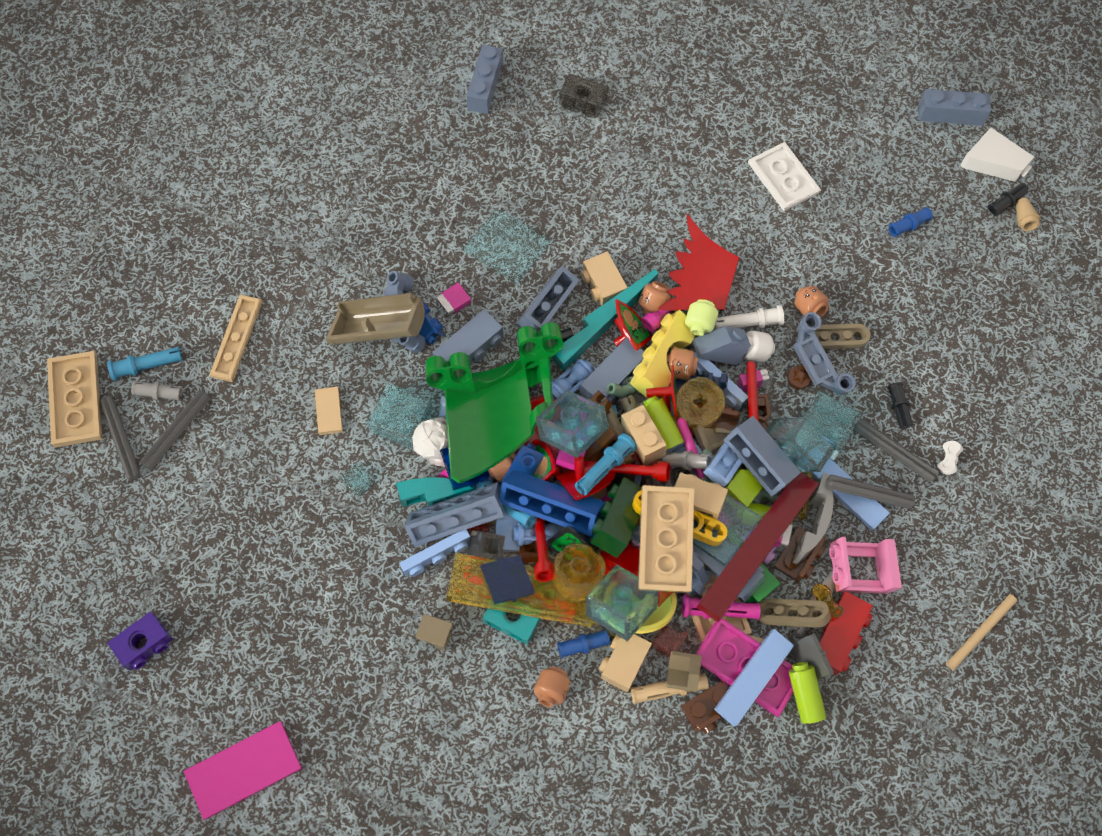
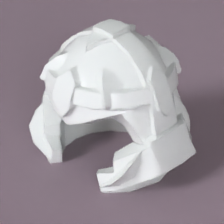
M444 417L422 421L412 436L414 451L426 459L430 465L448 466L450 460L447 420Z

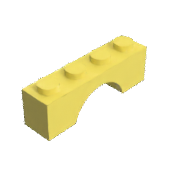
M681 310L673 314L668 313L663 317L660 322V329L651 338L653 341L651 346L644 351L642 362L633 371L634 376L630 384L646 398L647 388L667 387L671 382V372L667 365L668 349L675 347L684 348L691 344L695 337L690 332L691 329L686 326V315Z

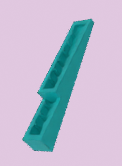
M654 269L583 318L584 329L565 341L561 351L552 356L553 361L563 372L615 323L614 320L618 318L615 299L624 302L631 308L639 300L644 286L657 281L658 271Z

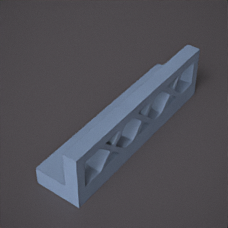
M498 482L410 512L404 527L414 547L504 517L505 510L499 500L501 488Z

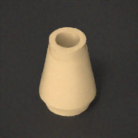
M1028 198L1017 200L1015 205L1018 227H1021L1026 232L1035 230L1040 225V216Z

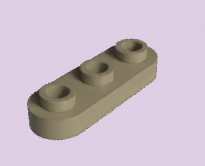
M863 324L821 325L815 331V335L823 349L862 348L868 343L871 336L869 329ZM853 335H859L861 340H856ZM831 336H836L838 340H832Z
M764 599L759 603L760 617L758 620L764 625L818 628L825 626L831 619V612L823 601Z

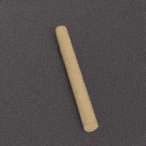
M1009 594L948 660L946 665L954 671L1017 602L1016 597Z

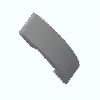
M823 473L818 479L819 485L811 496L810 504L817 506L818 510L812 532L807 531L798 542L793 559L795 564L803 561L811 553L829 526L833 512V490L826 487V479L829 477L826 473Z

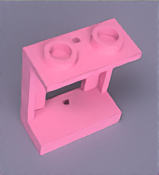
M841 537L830 543L829 555L832 559V579L835 583L836 592L884 594L902 588L895 539H885L879 543L846 542V537ZM848 556L875 558L878 580L851 579Z

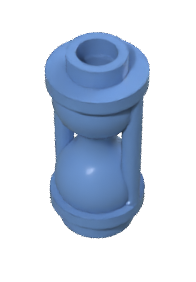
M578 359L573 366L552 382V395L556 404L566 401L594 371V367L589 361Z
M517 522L516 526L512 527V541H516L517 546L528 545L536 541L535 527L526 529L525 526ZM555 523L546 524V540L562 530L564 526Z

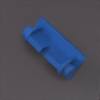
M423 302L425 317L419 334L424 337L426 343L429 342L431 345L437 341L436 337L438 335L443 337L446 335L441 330L444 328L437 318L430 316L429 312L431 310Z
M528 443L527 446L523 444L500 486H502L503 481L513 470L533 476L544 454L536 451L537 447L531 443Z

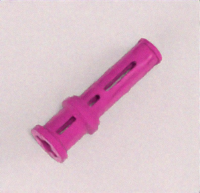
M683 595L682 617L687 618L688 615L703 616L704 619L711 618L697 608L702 598H691L689 595ZM734 602L724 616L758 620L760 617V604Z

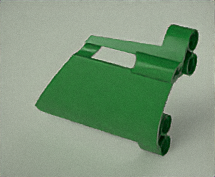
M553 322L546 323L540 328V331H537L532 326L520 328L517 332L520 358L494 369L472 373L470 358L463 352L452 354L449 357V361H446L441 356H432L426 360V382L431 387L444 390L451 479L460 484L496 466L535 434V426L540 420L545 418L548 420L554 413L550 358L563 348L561 329L558 324ZM542 382L545 402L537 405L532 411L528 388Z

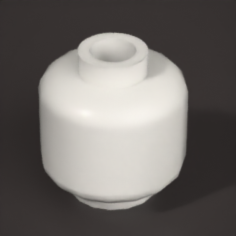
M759 331L747 332L751 347L744 355V358L757 362L767 361L775 351V344L771 335Z

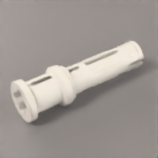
M777 305L776 308L764 310L758 308L755 312L717 317L714 330L723 326L734 328L750 326L764 328L765 325L779 324L781 326L784 325L783 308L781 305Z

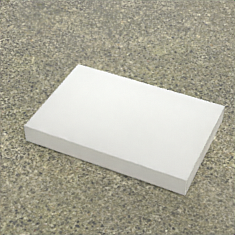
M786 142L748 161L783 211L821 192L819 186Z

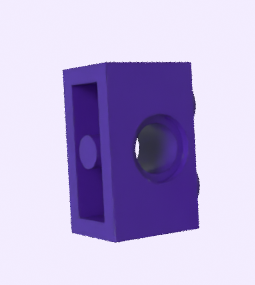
M150 611L107 642L122 666L131 671L132 669L138 670L148 662L147 658L154 653L159 654L169 647L168 643L173 638L159 618ZM143 638H147L146 645L138 649V642Z

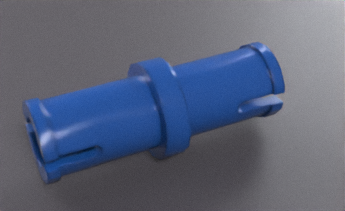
M924 207L913 214L908 213L904 215L903 219L889 224V232L893 237H897L908 230L913 231L918 228V225L932 220L933 213L928 207Z
M604 629L603 631L584 635V633L578 634L577 638L558 642L557 647L560 657L564 658L581 652L587 654L591 649L610 645V639L607 630Z

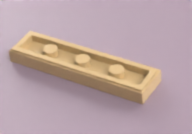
M239 295L211 369L210 377L229 382L234 381L261 308L262 299Z

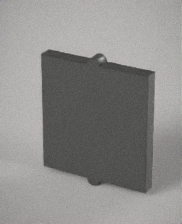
M815 633L792 643L794 646L791 649V653L796 661L795 663L808 662V665H813L817 680L834 673L825 656L826 652L822 649Z

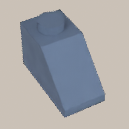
M723 326L703 336L696 337L692 341L698 358L738 365L751 347L744 329Z

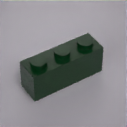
M625 477L618 485L615 483L612 485L607 494L610 500H606L600 511V514L603 516L601 519H597L591 530L595 534L590 543L616 558L628 545L640 517V514L633 509L632 503L638 491L642 490V487Z

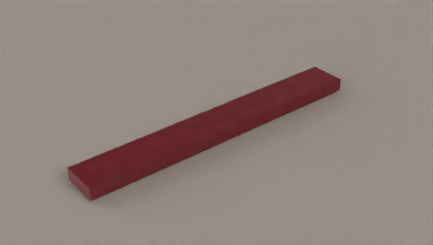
M800 473L789 482L698 603L697 608L720 622L819 485L818 482L803 473Z

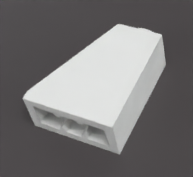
M990 128L967 153L960 166L964 169L1016 181L1020 176L1024 178L1032 169V166L1029 164L1034 156Z

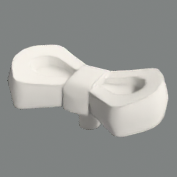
M948 441L943 444L946 455L944 460L937 465V468L945 475H950L957 471L956 464L959 454L963 451V447L956 441Z

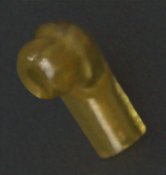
M816 584L813 588V595L816 596V600L825 602L831 615L839 618L843 614V608L834 602L829 587L823 584Z

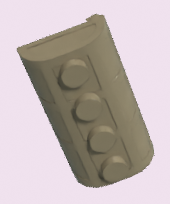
M414 293L340 301L337 304L338 312L327 334L326 341L330 345L415 337L419 334L425 317L421 297H416Z

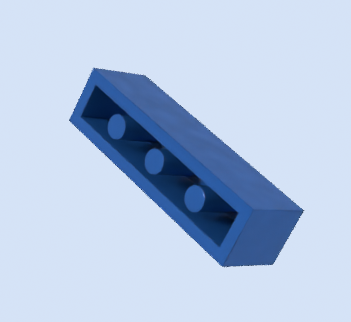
M513 470L503 481L499 498L503 505L564 527L569 525L575 531L588 536L593 534L591 530L597 519H601L600 511L605 503L590 496L575 500L564 487L517 470Z

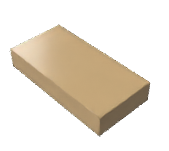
M339 388L315 389L319 435L343 432Z

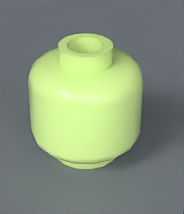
M697 300V302L690 304L685 324L691 329L690 332L692 334L703 336L704 333L714 330L718 310L708 300Z

